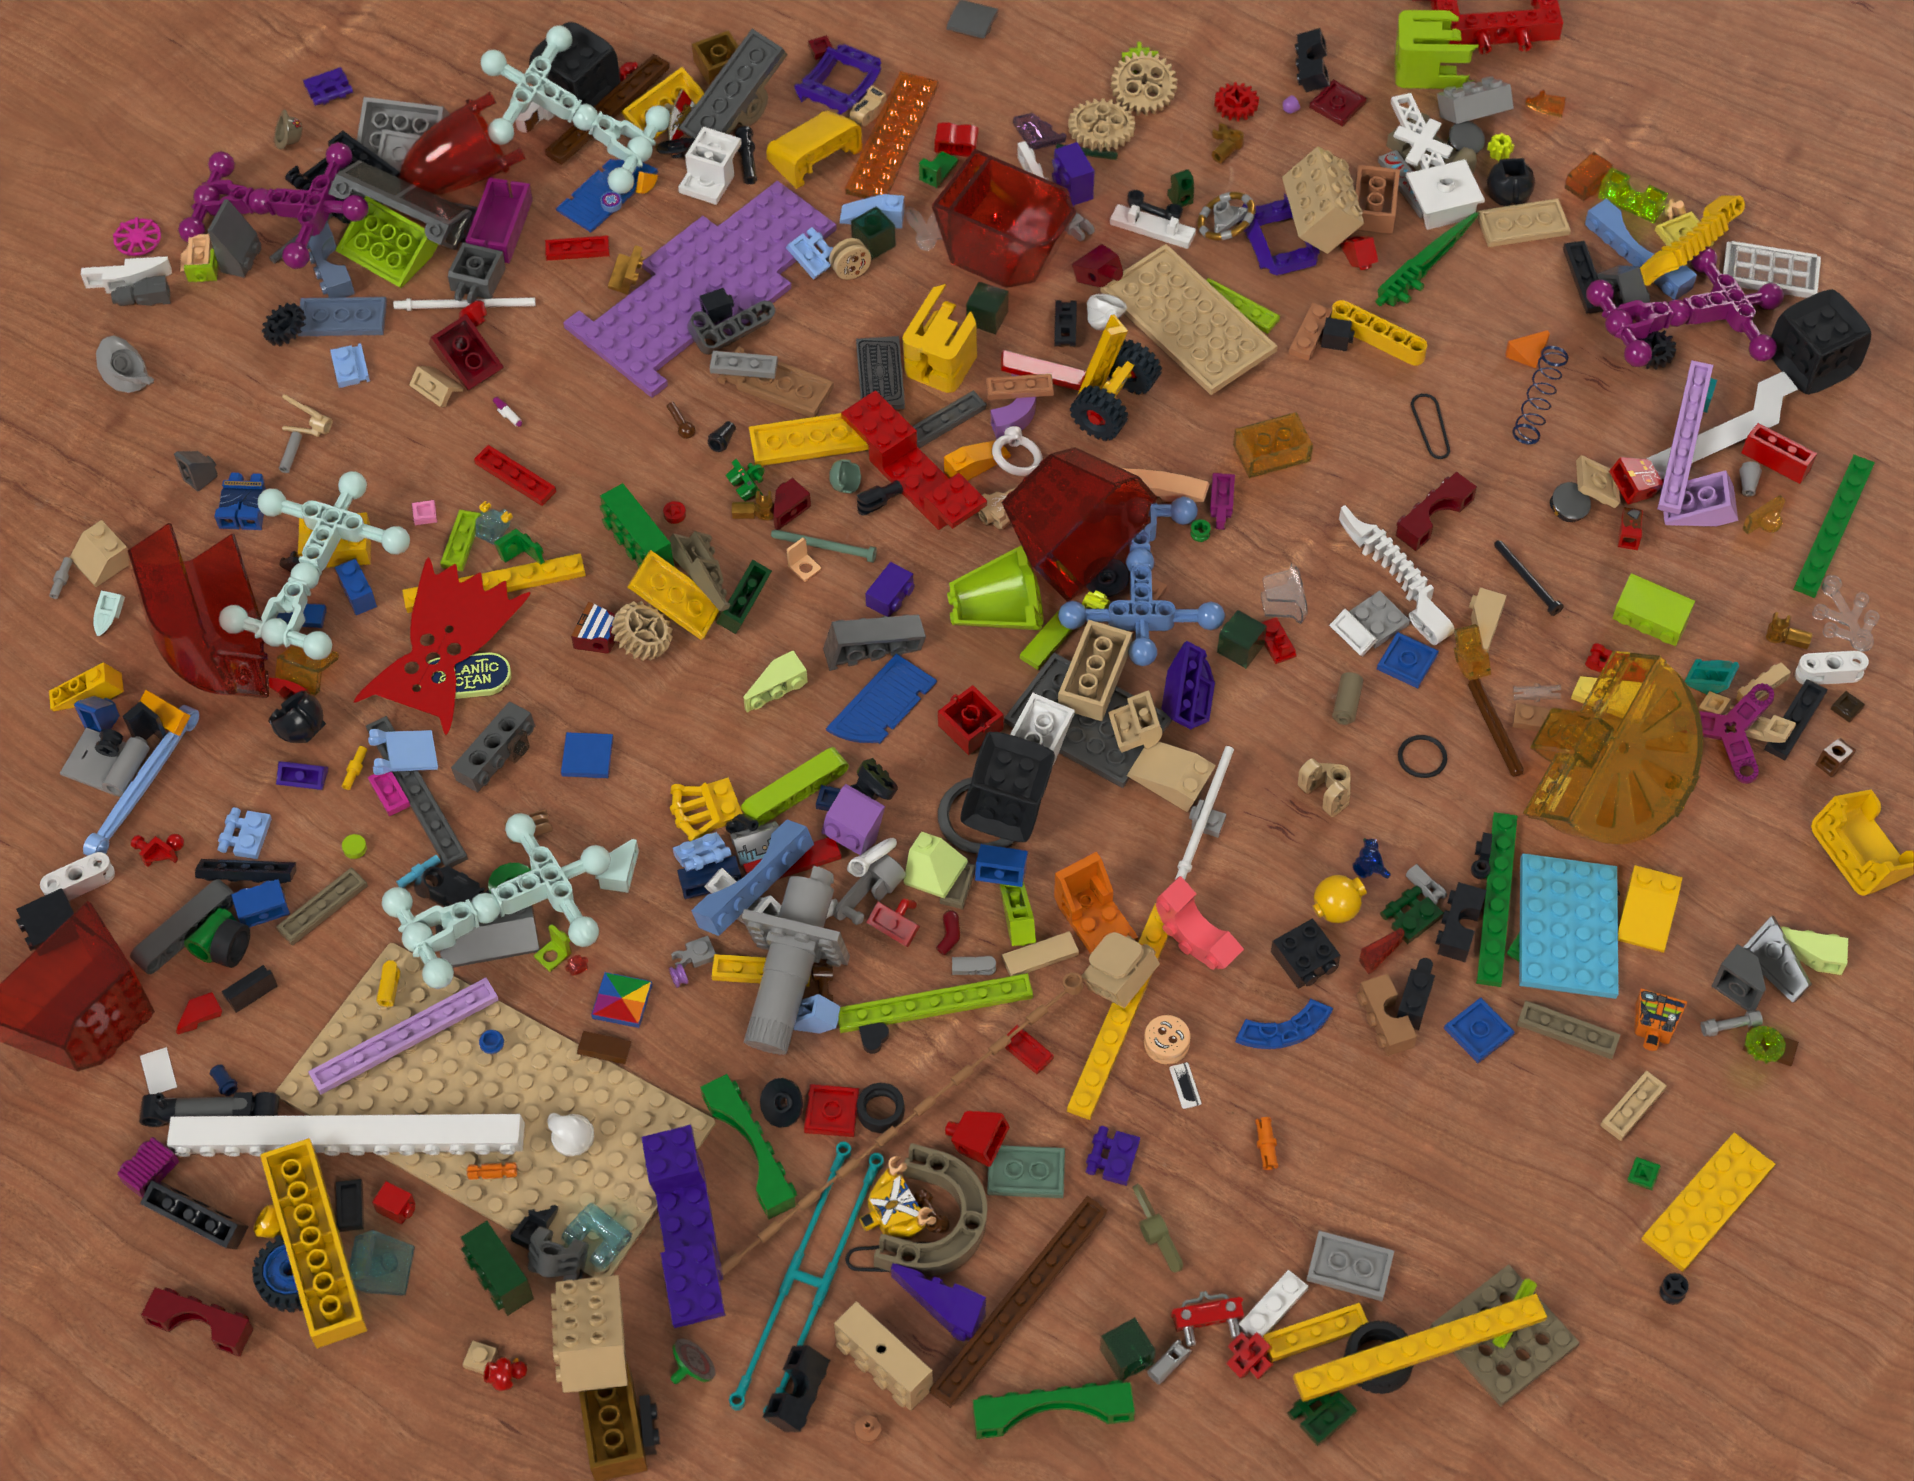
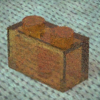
M1592 152L1567 174L1564 189L1585 201L1588 197L1594 196L1603 184L1609 183L1612 178L1613 164L1597 153Z

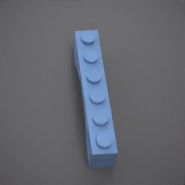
M1608 199L1603 200L1588 210L1585 221L1588 229L1597 234L1606 244L1617 251L1620 256L1630 262L1632 266L1641 267L1654 255V253L1646 250L1631 237L1624 225L1621 210ZM1686 265L1680 266L1678 270L1660 276L1653 283L1674 300L1693 289L1697 274Z
M788 819L771 834V841L767 852L751 872L731 886L707 895L691 910L698 927L720 936L744 912V909H748L814 845L808 828Z

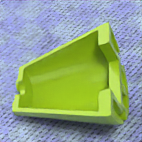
M1021 545L949 583L950 592H947L949 604L954 605L953 612H950L952 625L1024 630L1042 629V599L1037 576H1035L1031 568L1033 562L1026 545Z

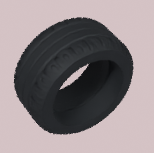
M1380 1320L1367 1322L1354 1330L1349 1337L1344 1357L1356 1354L1358 1348L1368 1341L1380 1340L1389 1343L1408 1335L1403 1329L1393 1323L1380 1322ZM1414 1365L1356 1385L1367 1392L1370 1391V1393L1375 1394L1393 1392L1407 1382Z

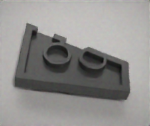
M1771 916L1743 948L1751 950L1759 958L1762 974L1793 1003L1812 984L1775 916Z

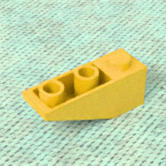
M102 662L49 690L50 710L54 712L75 708L74 704L76 701L92 696L111 699L123 693L122 673Z

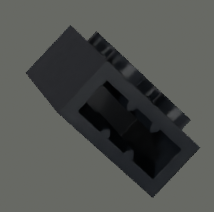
M62 888L16 909L20 918L16 919V922L21 932L27 931L28 937L24 939L30 951L36 950L39 957L85 937Z
M1313 918L1272 941L1271 953L1298 989L1304 985L1310 986L1314 984L1324 974H1332L1339 966L1340 953Z

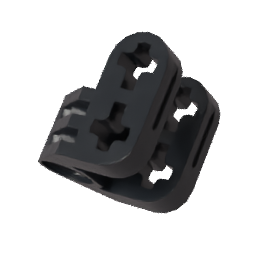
M874 758L861 763L857 770V775L859 776L857 783L850 786L873 800H876L878 797L891 800L898 790L897 784L889 777V773L886 770L883 771V767L880 764L876 765Z

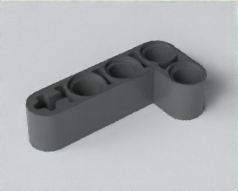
M764 300L714 326L706 313L698 311L692 314L687 328L700 351L710 355L713 351H718L767 325L775 314V307L771 302ZM741 320H748L751 326L743 325ZM694 321H701L703 323V327H697L694 324ZM723 329H730L733 335H725ZM705 339L713 340L715 345L709 346L706 344Z

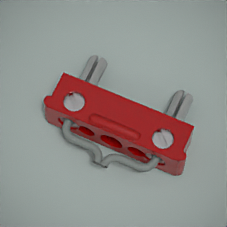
M1207 1291L1200 1292L1199 1298L1186 1300L1181 1308L1172 1310L1170 1317L1174 1319L1176 1332L1184 1331L1187 1346H1191V1343L1192 1346L1196 1344L1193 1329L1222 1323H1229L1231 1337L1236 1338L1240 1334L1237 1321L1242 1320L1244 1317L1242 1308L1243 1298L1235 1297L1229 1299L1226 1294L1210 1296L1207 1294ZM1204 1296L1207 1299L1225 1298L1224 1300L1186 1306L1187 1304L1201 1301Z

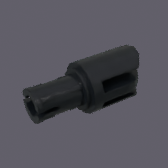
M895 480L884 487L876 485L857 494V511L859 515L864 516L886 506L890 498L902 494L903 487L901 483Z

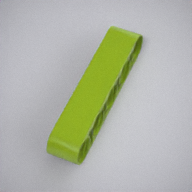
M828 748L746 799L741 805V810L747 816L757 820L759 826L766 824L820 790L821 785L826 786L841 777L848 770L849 764L836 748Z

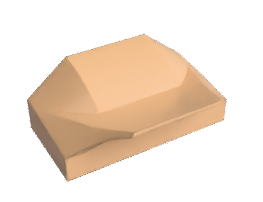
M209 234L189 237L188 246L181 253L180 271H184V265L210 263V253L213 247Z

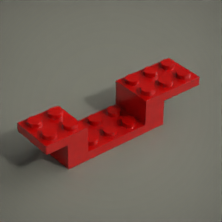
M876 390L841 412V418L869 445V461L891 483L898 480L903 487L902 494L938 530L946 525L953 529L987 506V500L960 473L949 479L917 447V431Z

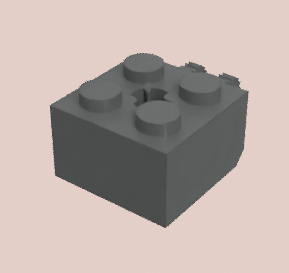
M462 243L448 272L450 289L455 291L454 297L456 301H461L465 294H468L467 302L469 304L475 302L477 297L492 298L506 269L502 251Z

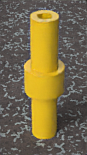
M363 746L358 747L354 759L350 760L347 766V774L342 783V788L346 790L351 789L356 776L360 774L363 768L362 762L367 753V748Z

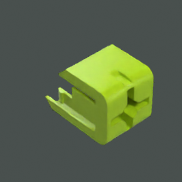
M1404 10L1399 14L1395 47V83L1401 88L1445 89L1448 87L1459 88L1463 87V84L1466 82H1474V80H1469V75H1456V66H1440V63H1469L1472 60V52L1479 47V45L1449 44V41H1461V31L1458 29L1451 30L1452 21H1458L1459 17L1446 10Z

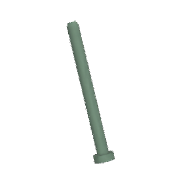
M776 529L771 532V536L775 539L796 543L804 537L808 546L865 557L867 562L873 563L877 554V548L872 546L866 549Z

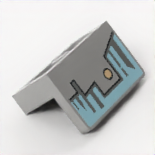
M776 821L760 825L755 831L746 829L730 834L741 866L764 857L771 841V834L779 827Z

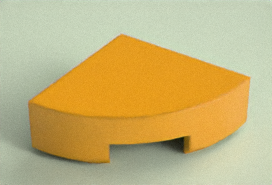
M639 172L636 193L644 194L649 192L654 187L658 175Z

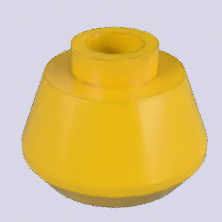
M274 1204L265 1206L259 1214L253 1227L257 1237L274 1238L276 1235L282 1234Z

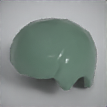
M848 459L837 460L833 463L829 472L830 484L836 491L841 493L857 491L861 482L860 467L858 464L851 463V460Z

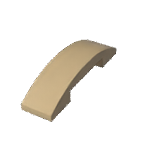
M1709 691L1699 706V711L1727 715L1734 706L1731 705V699ZM1776 715L1772 719L1760 716L1745 733L1747 737L1756 740L1782 743L1786 742L1796 723ZM1734 724L1732 726L1726 725L1727 729L1736 732Z

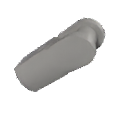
M1418 864L1407 871L1406 877L1415 886H1419L1422 894L1435 904L1438 903L1440 898L1447 896L1445 889L1435 882Z
M992 956L976 958L952 957V975H992L996 971V960Z
M1180 1339L1147 1372L1149 1377L1158 1385L1186 1360L1192 1352L1190 1348L1186 1349L1181 1345L1182 1341ZM1173 1353L1179 1356L1177 1360L1171 1357Z

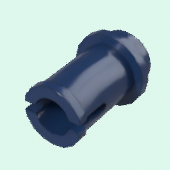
M223 1064L216 1065L210 1070V1076L213 1077L219 1086L220 1094L231 1096L237 1091V1081L230 1077Z

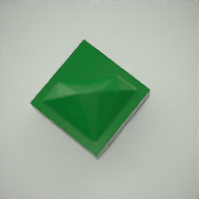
M1636 1157L1627 1180L1629 1183L1653 1190L1661 1170V1165Z

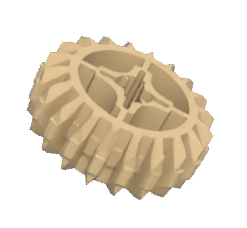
M633 601L629 605H624L615 614L611 624L613 626L611 633L615 635L614 641L620 643L619 648H624L626 654H633L634 659L639 656L642 661L647 658L650 661L655 659V657L658 658L669 648L673 629L668 627L670 621L664 619L665 614H660L657 608H651L650 603L645 606L642 601L638 603Z

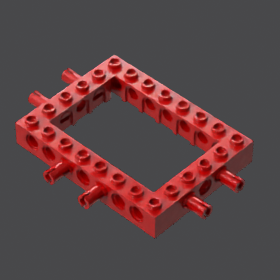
M1430 0L1432 10L1450 11L1459 17L1458 21H1452L1451 30L1458 29L1461 31V41H1449V44L1479 45L1478 50L1480 54H1484L1483 48L1485 54L1490 53L1492 50L1490 44L1518 43L1519 50L1524 52V45L1525 52L1532 48L1531 42L1560 40L1563 19L1558 0H1531V6L1534 7V10L1460 14L1457 0Z

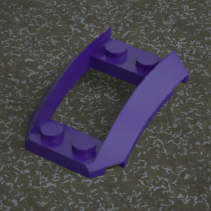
M846 44L838 45L837 49L827 47L826 53L817 66L803 78L801 84L796 83L794 89L801 103L810 98L811 101L820 102L831 109H837L838 114L841 115L865 96L867 90L874 84L881 72V60ZM838 60L845 65L856 67L862 72H868L861 84L850 95L822 84Z
M1285 193L1284 200L1255 206L1254 219L1250 226L1244 230V233L1253 247L1260 269L1267 268L1269 273L1277 276L1317 264L1320 250L1306 241V248H1299L1291 252L1271 256L1260 226L1293 218L1288 197ZM1244 203L1242 207L1248 208L1247 205Z

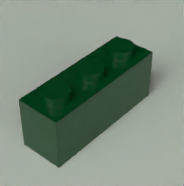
M752 560L728 600L731 606L727 610L722 611L716 623L736 634L772 570Z

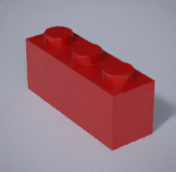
M1757 423L1748 434L1741 454L1799 484L1810 472L1817 455L1816 452L1760 423Z

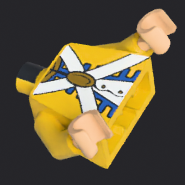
M894 1156L889 1160V1168L878 1179L869 1194L868 1208L870 1213L859 1218L865 1231L879 1226L885 1235L911 1238L925 1227V1223L929 1225L936 1223L935 1217H928V1214L933 1212V1209L928 1207L920 1209L902 1176H897V1172H904L907 1169L906 1163H902L897 1168V1162L901 1157Z

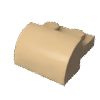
M1148 690L1127 698L1128 705L1108 712L1121 753L1141 745L1149 749L1162 736V728L1151 693Z

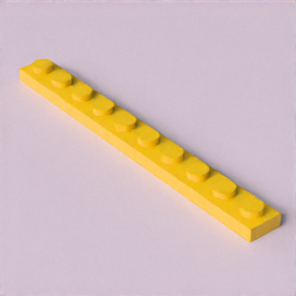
M1155 903L1138 943L1142 946L1147 944L1156 952L1155 956L1159 960L1169 935L1163 930L1162 926L1164 924L1158 914ZM1151 976L1125 1008L1112 1002L1067 1106V1112L1088 1120L1091 1119Z
M1533 1294L1296 1373L1293 1379L1302 1401L1305 1402L1546 1321L1547 1315L1537 1294Z

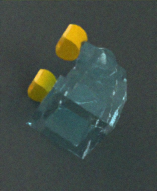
M484 501L479 506L481 517L479 516L476 519V537L495 545L494 542L503 537L506 529L510 527V520L513 516L506 509H502L500 512L494 509L488 511L491 508V504L489 502L486 504L487 501Z

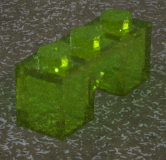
M1612 167L1602 180L1598 198L1602 200L1608 199L1615 206L1654 224L1664 211L1668 193L1651 185L1648 186L1644 193L1637 192L1630 186L1631 176Z

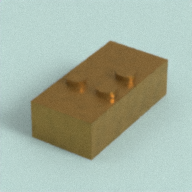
M626 1362L627 1386L578 1391L590 1470L594 1481H605L648 1471L633 1377L628 1362Z

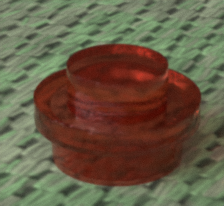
M581 955L568 959V964L565 966V970L570 972L571 976L578 975L589 968L587 957H581Z

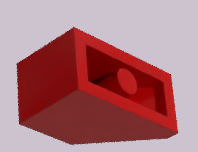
M1357 235L1346 238L1339 244L1352 267H1359L1360 270L1371 268L1373 263L1379 262L1373 237Z

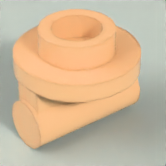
M1670 199L1669 203L1665 204V216H1669L1670 220L1686 214L1683 201L1674 202V199Z

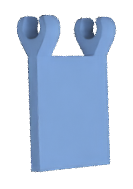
M371 729L369 731V744L376 746L386 742L389 761L382 758L374 760L373 773L375 775H382L390 771L438 770L432 730L384 732L379 729Z

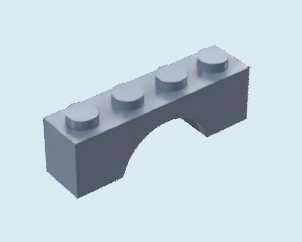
M326 221L322 232L316 236H311L307 245V248L310 249L309 260L311 265H316L313 269L317 280H322L319 284L323 295L327 294L329 298L348 297L355 293L346 266L334 265L326 261L328 256L336 250L333 234Z

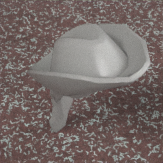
M114 335L101 340L96 351L97 369L107 384L115 390L127 393L139 391L147 385L151 386V384H154L155 379L148 376L142 357L126 340Z

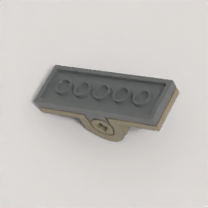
M752 28L681 124L680 130L688 137L696 139L703 127L729 135L738 123L742 126L754 124L761 117L768 103V93L764 87L788 54L782 47Z

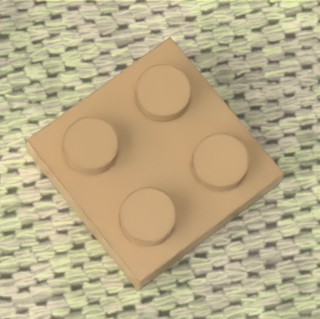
M1581 455L1576 460L1578 491L1599 500L1603 504L1616 508L1620 504V491L1609 473L1610 468Z

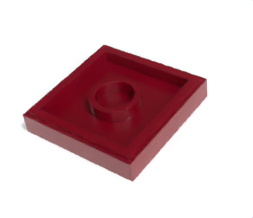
M1333 79L1329 86L1325 87L1310 102L1309 108L1343 127L1366 104L1367 98Z

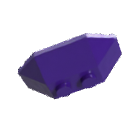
M1186 641L1167 670L1161 709L1171 720L1189 729H1193L1210 720L1215 681L1211 667L1206 660V651Z

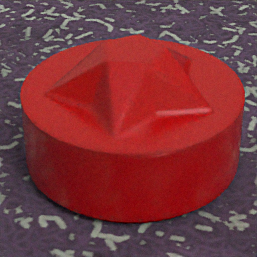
M672 501L664 506L663 513L667 522L677 524L685 519L686 509L681 502Z

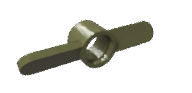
M1140 1184L1134 1185L1133 1190L1147 1216L1146 1219L1139 1222L1144 1239L1149 1245L1157 1242L1171 1271H1181L1183 1269V1262L1169 1236L1165 1221L1159 1213H1155Z

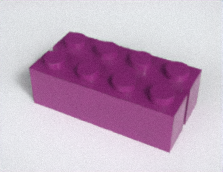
M489 177L465 241L467 244L502 251L505 263L510 264L533 201L530 184L511 181L513 198H510L508 181Z

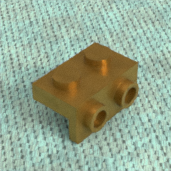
M635 245L631 257L618 254L608 284L609 289L628 295L631 284H636L639 275L635 270L636 268L641 269L644 257L640 256L642 247Z

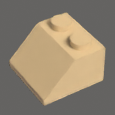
M102 520L82 533L70 556L75 566L95 587L133 563L127 546Z

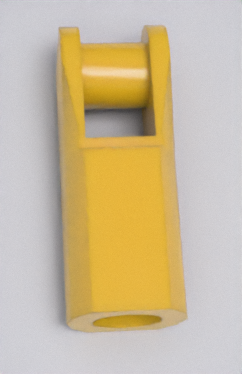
M393 960L386 961L382 966L376 1001L378 1005L384 1007L394 1006L397 984L401 974L396 962Z

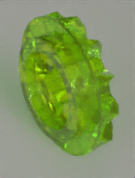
M1757 1026L1751 1029L1746 1036L1744 1044L1747 1048V1054H1751L1755 1061L1760 1060L1765 1062V1064L1773 1061L1776 1063L1783 1056L1786 1048L1783 1036L1776 1029L1769 1026ZM1763 1038L1766 1041V1045L1770 1046L1767 1052L1763 1050V1046H1759Z

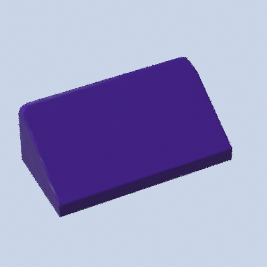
M279 761L276 785L323 790L328 767Z

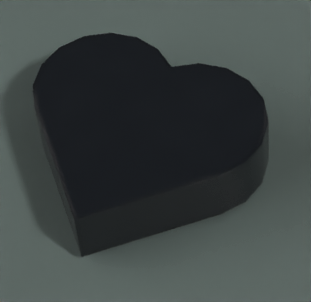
M883 1023L859 1027L864 1050L870 1054L879 1052L882 1043L888 1040V1027Z

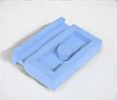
M361 343L355 347L350 345L330 350L339 388L360 384V381L364 380L370 381Z

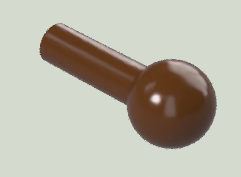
M670 402L666 407L679 426V436L684 439L693 437L695 434L694 425L686 422L675 403Z

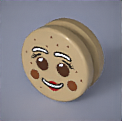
M848 238L839 242L832 249L829 263L840 278L850 280L861 276L868 269L871 263V254L862 241L856 238Z

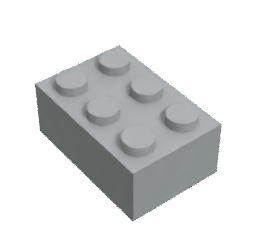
M1485 77L1481 79L1482 82H1466L1463 84V87L1445 88L1444 92L1437 93L1440 118L1458 124L1514 109L1511 85L1502 80L1494 79V77Z

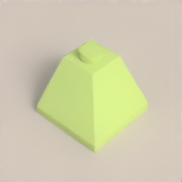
M921 832L909 850L905 871L906 876L903 882L907 886L945 898L967 865L968 860L942 838Z

